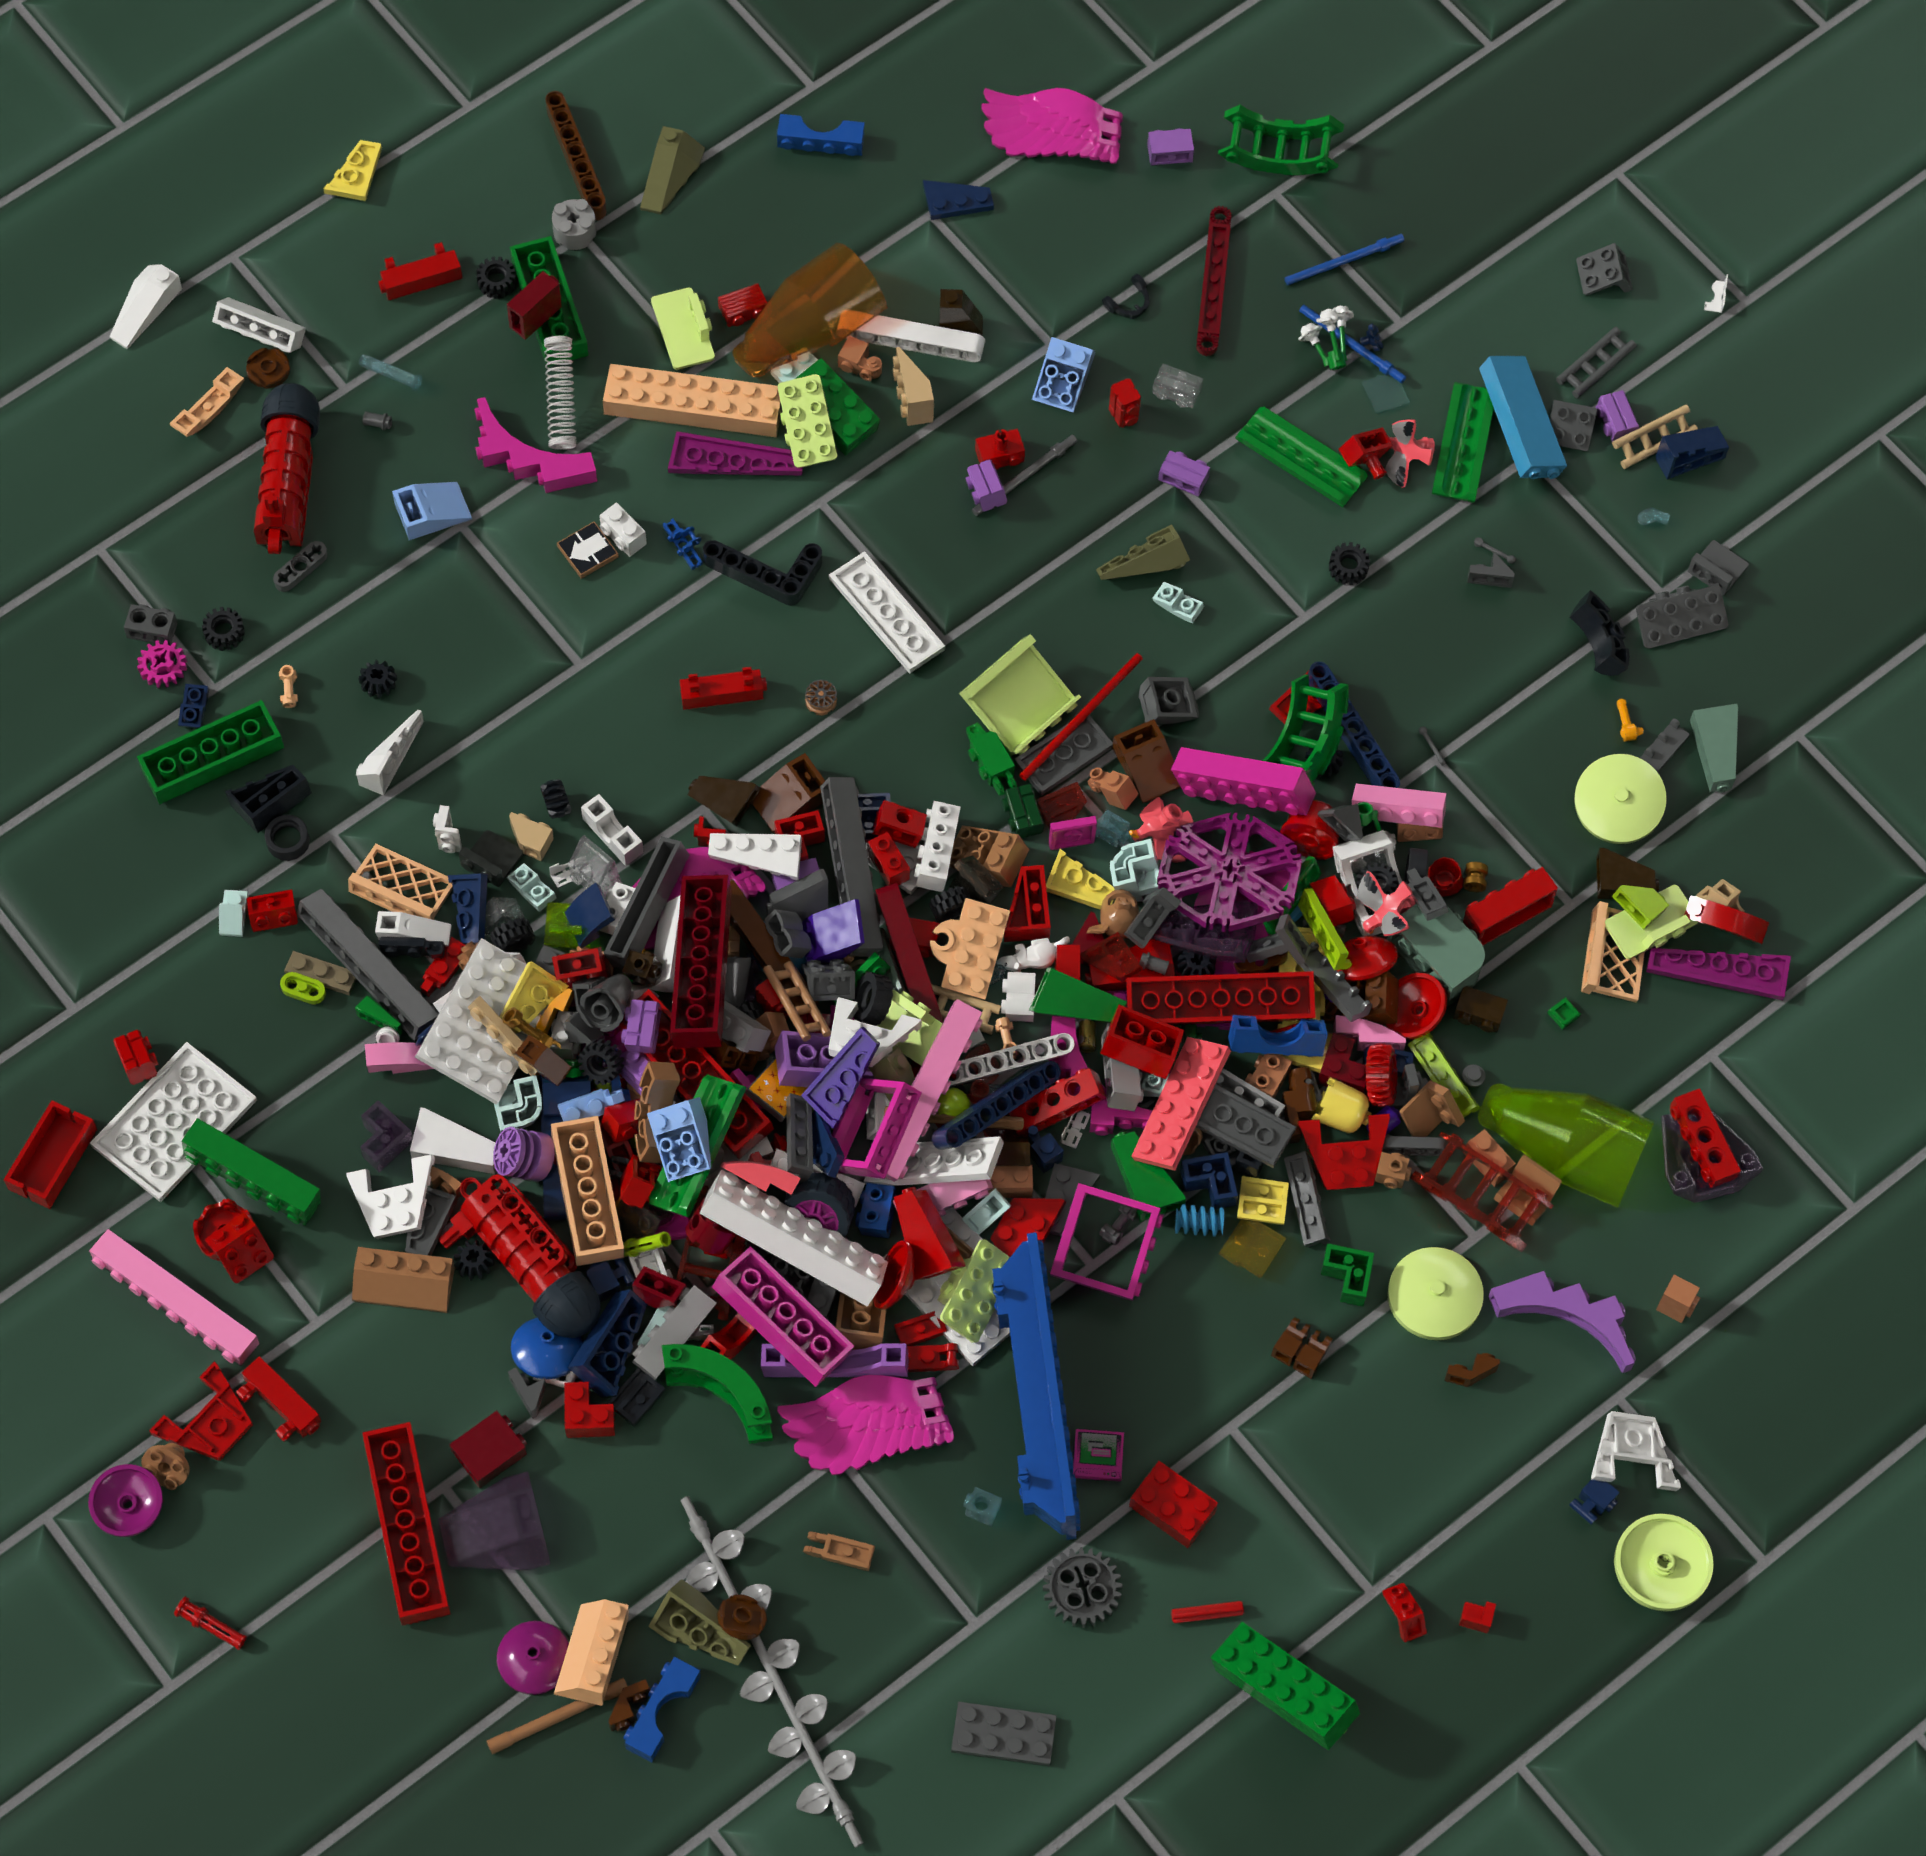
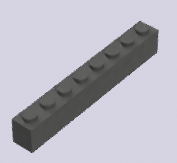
M829 777L820 788L839 902L843 904L859 899L865 941L863 945L850 953L849 957H870L874 952L878 953L883 948L884 939L880 934V916L876 910V894L873 892L872 886L873 874L869 869V852L865 845L866 833L862 827V810L858 804V787L855 786V780L852 777Z
M319 889L300 900L297 915L379 1004L401 1023L406 1033L414 1041L417 1040V1036L436 1020L438 1016L436 1008L423 998L421 992L408 982L407 977L393 966L392 961L379 951L377 945L364 935L363 930L349 919L348 914L335 904L330 895Z

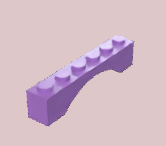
M762 1344L761 1369L764 1377H805L771 1344ZM879 1344L869 1348L852 1350L849 1356L827 1377H859L864 1375L908 1377L909 1354L907 1345Z

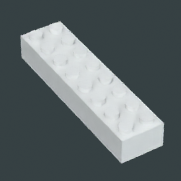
M721 1169L708 1190L700 1211L701 1215L868 1307L882 1285L888 1262L882 1256L869 1252L859 1243L851 1242L837 1231L823 1228L819 1221L805 1218L796 1208L781 1203L776 1197L763 1193L756 1186L747 1184L738 1179L735 1174Z

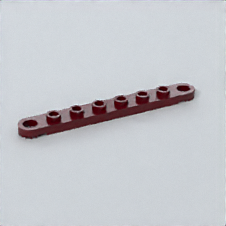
M1224 206L1214 207L1211 210L1196 343L1197 351L1204 356L1215 354L1219 342L1232 217L1230 210ZM1223 214L1226 216V219L1218 221L1215 216ZM1204 341H1209L1213 344V347L1207 349V347L1205 348L1201 344Z

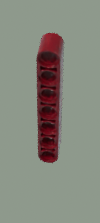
M897 883L876 889V896L909 995L914 998L912 1002L916 1005L919 1002L923 1003L931 1009L929 1014L943 1023L944 1021Z

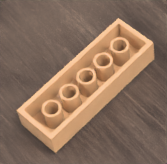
M598 1116L551 1124V1136L555 1148L554 1151L576 1266L624 1258L622 1235Z

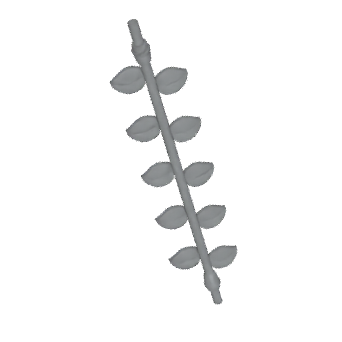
M684 1497L680 1501L690 1519V1530L694 1533L697 1540L702 1543L711 1561L696 1565L687 1576L686 1582L699 1592L705 1593L712 1591L716 1587L719 1577L728 1597L738 1594L720 1558L725 1560L736 1558L742 1551L744 1534L738 1530H726L716 1535L712 1542L706 1520H703L702 1516L698 1515L690 1497ZM754 1584L745 1588L740 1595L754 1598L758 1601L761 1609L763 1607L766 1610L771 1601L772 1589L764 1584ZM760 1636L750 1639L766 1672L758 1671L750 1675L741 1688V1697L754 1702H764L771 1697L775 1688L794 1726L782 1728L773 1736L768 1746L769 1753L783 1758H791L798 1754L803 1744L822 1783L810 1784L802 1791L796 1803L797 1809L810 1814H821L828 1808L831 1799L836 1820L840 1823L841 1827H845L854 1847L857 1848L864 1843L853 1823L855 1820L853 1817L854 1813L849 1809L847 1803L841 1799L832 1779L837 1781L846 1780L852 1775L856 1764V1755L848 1750H837L830 1753L824 1762L822 1761L803 1723L818 1724L821 1722L827 1711L828 1699L820 1694H810L802 1697L794 1706L776 1668H790L796 1663L800 1644L793 1639H781L771 1644L767 1651Z

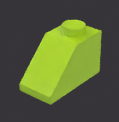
M1621 885L1612 895L1643 930L1669 906L1665 898L1653 888Z

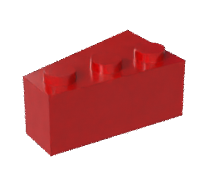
M1044 865L1021 866L1004 932V942L1028 941L1042 938L1050 939L1051 926Z

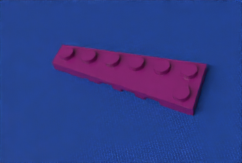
M676 431L668 473L802 476L804 467L797 468L794 465L792 452L788 449Z
M1651 948L1646 972L1783 1001L1791 956L1769 954L1753 956L1748 955V953L1735 955L1726 954V952L1704 953L1697 950L1685 951Z

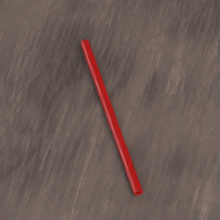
M1136 653L1020 773V777L1026 781L1143 660L1140 654Z

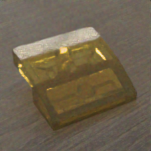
M1241 1219L1220 1250L1219 1255L1237 1267L1241 1265L1261 1278L1286 1238L1258 1221Z

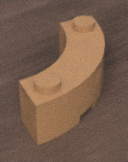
M648 1061L639 1083V1086L643 1087L640 1101L636 1100L634 1120H639V1134L635 1135V1142L640 1162L662 1163L647 1113L672 1105L675 1091L680 1083V1076L674 1063Z

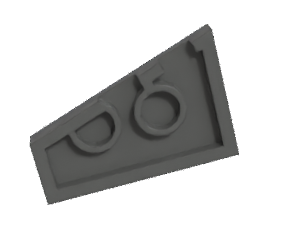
M1054 1163L1045 1198L1063 1199L1066 1201V1204L1049 1234L1060 1236L1064 1231L1078 1183L1093 1187L1099 1180L1100 1174Z
M427 1187L425 1196L427 1202L420 1230L407 1232L406 1253L432 1256L458 1201L455 1195Z

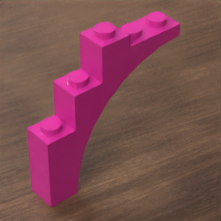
M485 397L477 399L478 408H474L477 421H481L482 426L479 427L481 437L478 438L479 446L475 447L477 458L478 460L482 459L484 467L506 463L508 472H513L515 480L537 475L539 485H544L546 493L597 482L596 469L591 452L556 454L526 445L510 435L498 423Z
M1052 1016L1050 1036L1067 1033L1074 1040V1048L1071 1052L1062 1057L1048 1060L1055 1061L1060 1066L1061 1075L1058 1080L1070 1078L1078 1070L1088 1068L1079 1050L1076 1037V1021L1073 1017ZM1058 1039V1048L1065 1051L1067 1047L1066 1042ZM1080 1086L1074 1090V1096L1080 1092ZM1106 1098L1091 1106L1090 1132L1100 1136L1113 1134L1114 1125L1123 1129L1139 1127L1144 1130L1153 1110L1138 1106L1135 1111L1107 1107Z

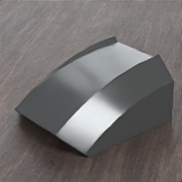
M1147 677L1140 685L1138 698L1141 701L1145 717L1144 722L1154 719L1157 725H1165L1199 718L1196 698L1188 678Z

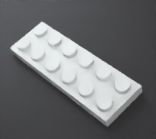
M865 551L829 574L830 581L909 674L945 650L943 642Z
M1001 1137L972 1138L959 1147L945 1150L935 1148L932 1141L917 1142L916 1144L920 1146L913 1158L909 1156L906 1162L909 1168L903 1179L899 1177L897 1181L893 1182L886 1177L885 1179L865 1177L864 1183L899 1186L988 1180L992 1177L1004 1142Z

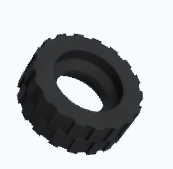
M867 972L861 977L855 988V999H852V1001L858 1002V1010L854 1015L855 1020L873 1026L880 1025L889 1012L893 997V985L888 976Z

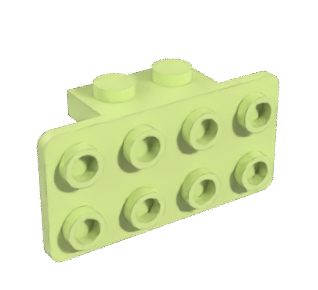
M684 288L651 298V304L675 370L710 362L715 359L709 337V331H712L711 321L709 318H705L706 308L704 301H699L697 293H694L692 288Z
M814 374L779 383L777 387L783 411L780 413L783 426L786 425L787 433L785 434L787 446L791 447L794 465L797 468L835 460L838 455L820 376Z
M1672 885L1658 892L1665 898L1669 906L1644 930L1625 910L1606 919L1605 928L1626 959H1631L1654 946L1659 948L1668 942V939L1680 937L1687 929L1698 923L1689 920L1686 916L1685 911L1688 900L1679 886Z
M893 990L889 1012L884 1021L877 1026L892 1030L902 1014L921 1019L922 1027L917 1032L913 1030L908 1034L909 1038L903 1043L898 1042L897 1045L904 1055L922 1066L943 1023L929 1014L931 1009L923 1003L914 1004L912 1002L914 998L905 991L899 994Z
M980 1240L971 1257L963 1259L966 1266L951 1271L948 1280L941 1286V1293L937 1300L945 1305L940 1315V1320L970 1342H978L995 1310L996 1298L993 1294L992 1269L1002 1268L1010 1257L987 1240Z

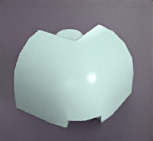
M1151 839L1121 847V851L1115 855L1113 861H1110L1114 889L1129 891L1137 902L1143 901V895L1159 890L1157 877L1160 867Z
M536 1075L513 1080L514 1084L507 1086L497 1105L494 1104L500 1133L510 1126L518 1129L532 1125L539 1118L542 1111V1097Z

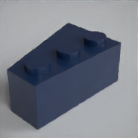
M1718 426L1662 436L1655 459L1666 479H1670L1726 458L1729 446Z

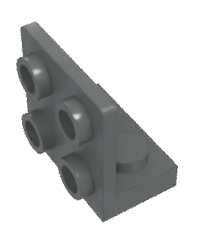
M1616 243L1576 259L1585 296L1613 285L1619 286L1625 293L1633 290L1626 255Z
M1553 400L1550 422L1559 446L1588 451L1597 408Z
M1712 540L1701 555L1695 554L1687 572L1708 586H1720L1724 596L1748 568L1749 563L1717 541Z
M831 959L830 963H821L820 960H808L807 964H801V970L807 975V990L814 1001L837 1000L838 997L847 1000L855 999V971L843 959Z

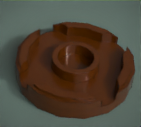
M261 348L253 352L248 358L246 372L250 381L257 387L265 389L275 388L283 384L288 378L290 364L285 353L279 349Z
M735 1594L721 1603L717 1613L718 1623L723 1631L739 1640H750L758 1637L763 1632L767 1621L764 1608L762 1607L761 1609L758 1601L747 1595Z

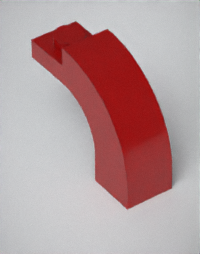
M1690 896L1685 911L1689 920L1724 930L1743 939L1760 944L1763 943L1769 922L1751 914L1694 896Z
M737 1313L722 1330L709 1334L701 1347L722 1354L731 1360L753 1339L758 1331Z

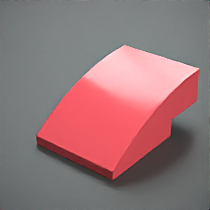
M727 1161L722 1162L720 1167L765 1192L771 1183L792 1195L801 1179L783 1169L760 1162Z

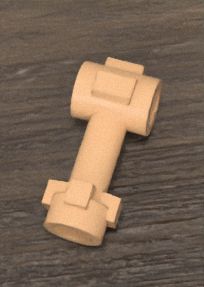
M284 665L279 671V678L284 683V695L280 696V701L283 703L284 708L296 707V702H298L297 694H293V683L297 679V673L292 666Z
M1008 1017L997 1019L995 1025L996 1032H1001L1004 1045L1002 1049L1016 1046L1012 1042L1010 1034L1013 1024ZM1014 1051V1052H1013V1059H1014V1060L1016 1059L1017 1055L1019 1054L1018 1051Z

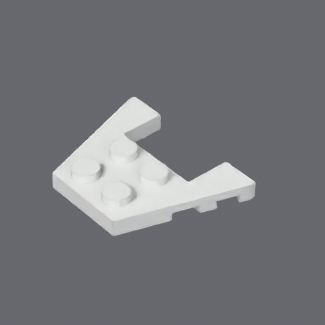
M838 997L828 1048L829 1056L835 1057L861 1027H865L880 1043L869 1067H873L892 1052V1047L898 1042L903 1043L909 1038L908 1034L913 1030L917 1032L922 1027L921 1019L902 1014L892 1030L884 1029L879 1026L851 1020L858 1010V1002Z
M430 1154L411 1159L413 1183L373 1192L369 1170L363 1169L346 1173L374 1238L379 1239L421 1229L427 1202L425 1196L427 1186H430V1172L432 1165L435 1163V1156Z
M1614 1411L1607 1414L1591 1480L1614 1481L1616 1479L1614 1459L1655 1465L1657 1489L1678 1491L1681 1488L1679 1479H1675L1672 1471L1674 1469L1672 1460L1667 1458L1664 1450L1666 1445L1655 1417Z

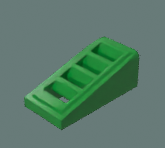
M366 996L355 1007L359 1018L381 1028L391 1027L398 1032L399 1036L403 1033L401 1023L370 996Z

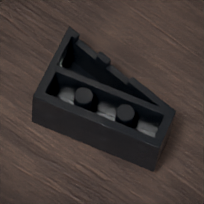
M294 765L267 774L266 778L257 782L249 781L245 783L246 786L234 791L232 789L225 791L231 807L257 833L266 828L270 821L278 816H282L312 794L306 777Z

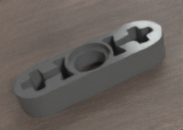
M320 541L311 542L281 567L273 577L276 589L281 592L290 591L320 566L328 556L325 544ZM314 550L317 551V552L321 551V554L318 555V554L316 553V554L313 555V551H314ZM299 562H303L307 565V567L302 571H298L294 568L295 565ZM281 578H283V579H287V578H288V582H287V583H285L284 581H283V582H280V579H281Z
M1386 1136L1382 1152L1415 1156H1444L1448 1154V1140L1436 1137Z

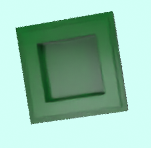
M1566 997L1547 1012L1562 1030L1581 1015Z

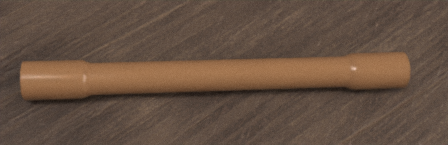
M624 1678L608 1685L604 1701L620 1696L622 1689L628 1687ZM576 1700L514 1730L495 1736L486 1742L491 1753L495 1754L512 1746L515 1742L587 1710L596 1704Z

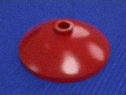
M1378 936L1353 938L1343 943L1349 952L1347 959L1351 961L1352 966L1348 969L1337 971L1344 972L1345 980L1357 981L1374 978L1394 966L1398 959L1397 948L1391 941Z
M1413 973L1399 979L1397 1023L1388 1024L1386 1027L1406 1039L1419 1038L1431 1032L1442 1020L1447 1006L1446 991L1440 981L1426 973Z
M901 1240L897 1242L884 1259L888 1262L882 1285L873 1297L875 1307L881 1310L892 1307L914 1284V1252L910 1243Z

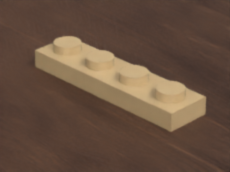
M481 996L475 999L468 1006L471 1016L476 1021H481L486 1027L487 1033L503 1045L502 1048L505 1053L513 1056L519 1062L518 1065L523 1072L529 1073L531 1076L538 1072L515 1054L523 1043L522 1040L509 1026L503 1023V1020Z

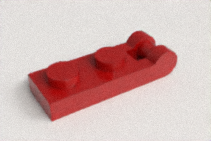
M956 1343L907 1346L909 1354L908 1372L959 1369V1360L956 1359V1353L959 1351L958 1344ZM940 1355H947V1360L940 1361Z

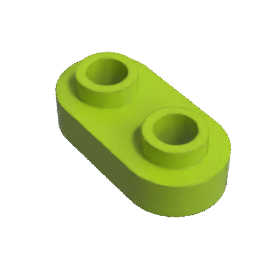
M289 972L280 980L282 992L294 999L314 1005L321 1003L326 996L323 983L305 975ZM291 984L297 985L294 989L289 988ZM314 991L318 992L316 996L310 995Z

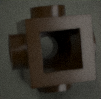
M630 950L622 972L637 985L645 986L650 984L655 986L657 979L661 976L663 964L651 952L643 951L642 954Z

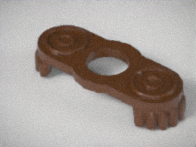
M1288 952L1266 958L1268 963L1264 966H1257L1255 964L1256 961L1249 963L1247 958L1243 959L1242 956L1236 958L1233 964L1238 974L1265 972L1272 967L1285 963L1288 958Z

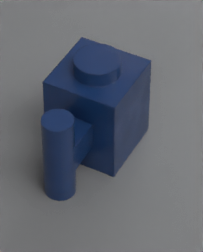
M1030 1126L1028 1130V1139L1031 1144L1030 1157L1044 1174L1054 1167V1163L1058 1164L1063 1160L1064 1150L1050 1133L1041 1137L1038 1133V1128Z
M623 1258L614 1261L617 1269L613 1271L607 1261L594 1263L588 1268L589 1270L585 1271L588 1282L592 1284L600 1298V1303L611 1298L615 1292L620 1291L618 1281L623 1279L626 1286H631L635 1281Z
M1590 1480L1578 1496L1584 1504H1581L1575 1498L1569 1506L1592 1525L1597 1520V1517L1591 1511L1594 1510L1599 1516L1605 1511L1610 1513L1618 1504L1616 1498L1620 1492L1608 1482Z

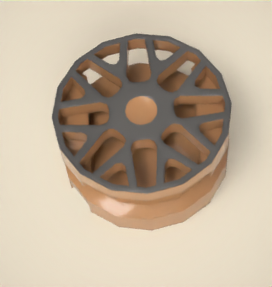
M820 679L808 685L805 693V702L810 712L812 711L816 715L823 716L835 709L837 692L831 682Z

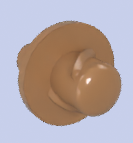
M176 1443L152 1446L142 1457V1467L151 1472L161 1486L169 1490H174L177 1486L183 1484L189 1475L190 1468L185 1458L184 1449Z

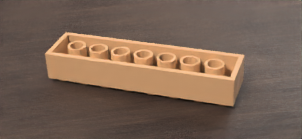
M610 364L603 397L604 415L776 438L780 413L782 411L778 387L775 385Z

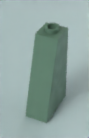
M1731 704L1693 710L1690 723L1709 791L1726 792L1732 789L1736 779L1738 705Z

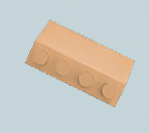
M606 1599L581 1604L554 1695L603 1706L628 1622L629 1605Z

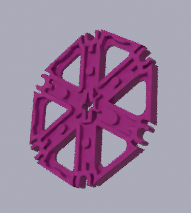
M1230 812L1181 825V828L1176 829L1178 838L1169 835V841L1166 839L1157 877L1158 889L1164 887L1177 897L1181 903L1176 909L1204 928H1206V924L1209 921L1210 930H1213L1215 924H1221L1222 932H1225L1227 924H1229V932L1279 919V916L1284 915V908L1281 906L1290 909L1292 904L1294 905L1302 867L1301 854L1293 855L1297 853V846L1294 845L1292 840L1253 816V820L1250 823V816L1246 814L1244 820H1238L1237 813H1234L1232 820H1230ZM1216 829L1225 830L1226 835L1222 852L1197 835ZM1253 834H1259L1277 846L1246 855L1249 837ZM1175 855H1183L1200 866L1199 868L1181 873L1169 874L1172 858ZM1230 865H1232L1233 871L1229 875V878H1227L1228 869H1230ZM1280 870H1286L1290 873L1286 891L1279 890L1259 877ZM1213 889L1207 913H1199L1182 901L1184 896ZM1237 892L1261 906L1264 911L1242 919L1235 918L1233 910Z

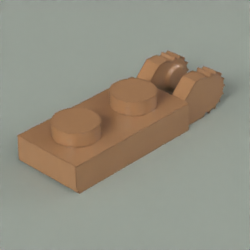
M811 1531L808 1533L807 1538L809 1540L825 1543L824 1549L805 1546L803 1550L805 1554L869 1571L875 1551L874 1545L832 1534L825 1535Z

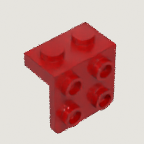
M245 1212L233 1218L228 1224L204 1239L220 1259L231 1280L236 1284L274 1258L258 1227Z

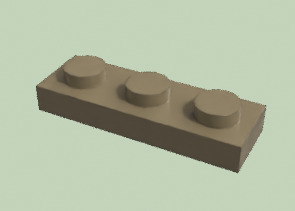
M296 951L292 952L284 970L285 974L296 972L319 980L325 988L349 996L357 981L347 968Z

